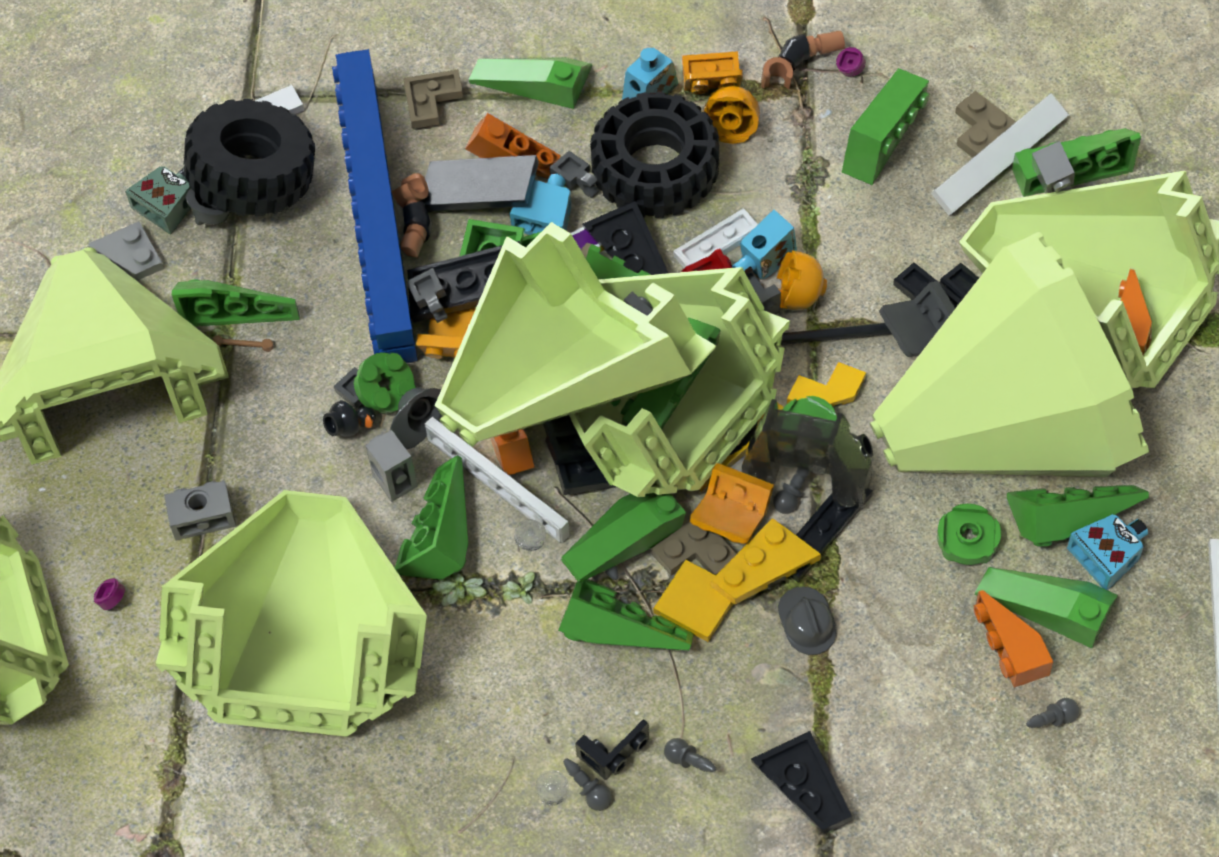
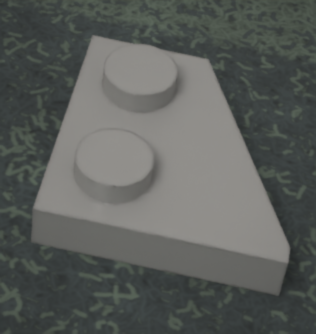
M140 221L88 243L89 247L96 249L98 254L106 256L137 281L164 269Z

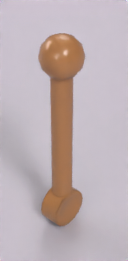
M219 335L212 338V341L219 345V347L222 344L260 347L266 352L273 349V342L270 339L258 342L223 339Z

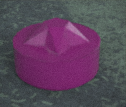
M854 47L842 50L836 59L837 68L847 77H854L860 74L866 64L864 55L859 49Z
M115 578L105 580L95 591L94 602L103 610L112 609L123 598L125 593L124 585Z

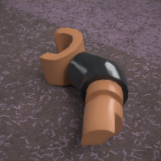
M842 31L817 34L816 38L801 34L788 39L779 56L765 62L760 81L761 87L769 86L770 77L780 76L785 80L784 87L789 89L793 71L803 61L809 60L810 56H816L817 52L827 54L831 53V51L845 49Z
M414 173L403 179L401 186L391 192L397 203L403 208L405 226L400 248L406 255L418 258L423 243L430 237L432 221L424 202H419L428 196V185L421 174Z

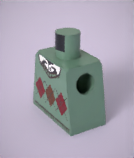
M160 166L125 191L130 207L169 234L173 233L191 209L187 203L186 195L192 188L185 178L184 167L175 174L166 167Z

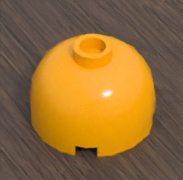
M731 85L718 89L712 93L705 104L703 112H706L713 120V126L718 131L719 141L723 143L736 144L745 142L758 129L760 118L758 102L748 90L740 86Z
M791 250L792 253L787 252L784 256L777 274V279H781L780 308L789 310L808 309L818 300L819 296L825 294L827 279L824 278L823 269L818 260L809 254Z

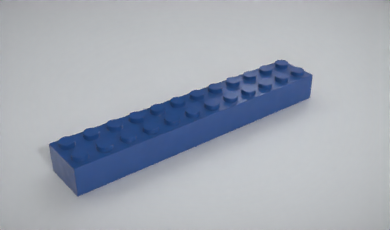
M369 49L335 54L337 66H332L334 83H339L335 84L337 104L341 105L339 106L338 114L342 128L343 148L346 155L345 163L349 177L348 185L352 198L351 206L353 218L355 219L354 227L359 247L358 255L362 268L361 276L366 296L365 305L369 317L368 326L374 354L382 352L389 354L397 353L406 363L417 362Z

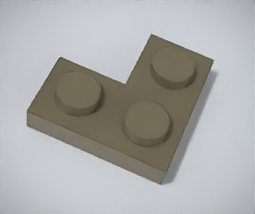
M458 69L403 78L412 129L439 124L436 102L463 98Z
M975 90L956 106L955 113L972 126L957 139V146L973 158L1016 121Z
M690 521L651 548L654 558L671 576L680 569L685 560L691 562L694 559L706 571L717 575L737 554L719 534L704 531L698 526L691 524Z

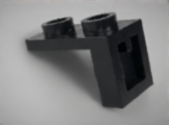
M643 719L610 753L597 739L592 741L584 734L575 743L576 755L606 780L612 773L616 775L625 767L627 758L634 751L639 752L645 747L650 738L649 723Z

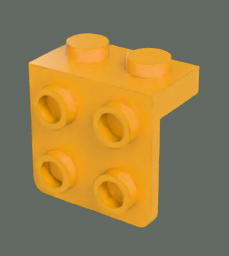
M738 51L682 56L684 90H691V94H704L708 92V89L741 85L743 71L739 69Z
M476 307L447 314L448 318L439 323L436 322L435 318H431L428 334H418L416 346L425 353V356L441 359L443 356L455 358Z
M716 463L712 470L707 493L691 514L690 523L704 531H711L724 536L732 542L746 544L767 514L774 484Z

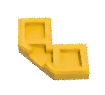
M838 362L827 385L798 375L787 397L786 404L794 399L807 398L806 396L822 398L832 406L854 402L866 378V372Z

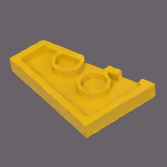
M772 518L711 580V587L736 605L768 588V584L784 576L787 578L795 574L797 569L809 563L812 565L820 561L821 554Z

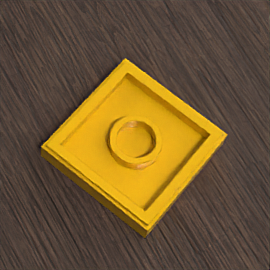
M685 560L654 606L653 613L664 617L692 632L693 635L709 642L733 603L711 587V580L716 575Z

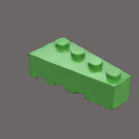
M900 68L897 69L851 127L842 173L873 185L908 127L914 122L920 108H925L930 93L927 92L929 80Z

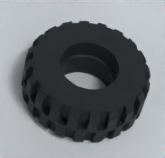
M645 92L639 93L633 98L627 97L619 101L616 107L612 106L604 113V119L598 120L594 127V134L591 136L590 142L592 173L597 179V188L603 191V196L609 202H615L617 208L636 201L643 217L647 215L654 216V218H664V215H678L683 213L684 209L688 207L691 209L700 203V198H704L710 193L712 184L718 178L720 144L717 128L713 126V120L706 112H701V107L692 101H686L682 96L676 94L674 96L666 95L665 92H656V94H647ZM651 145L666 146L679 153L673 160L662 164H646L632 157V154L637 150Z
M253 99L227 100L222 104L210 106L206 112L202 111L189 125L186 131L184 146V175L196 195L199 194L205 203L216 206L220 211L226 213L227 211L233 212L239 216L255 215V217L265 216L267 213L276 214L283 211L287 206L289 208L293 206L308 191L313 176L315 143L312 140L311 132L306 125L304 126L302 120L297 115H292L288 109L282 106L277 107L272 105L271 102L263 100L262 102L253 101ZM238 155H252L262 159H245L238 157Z

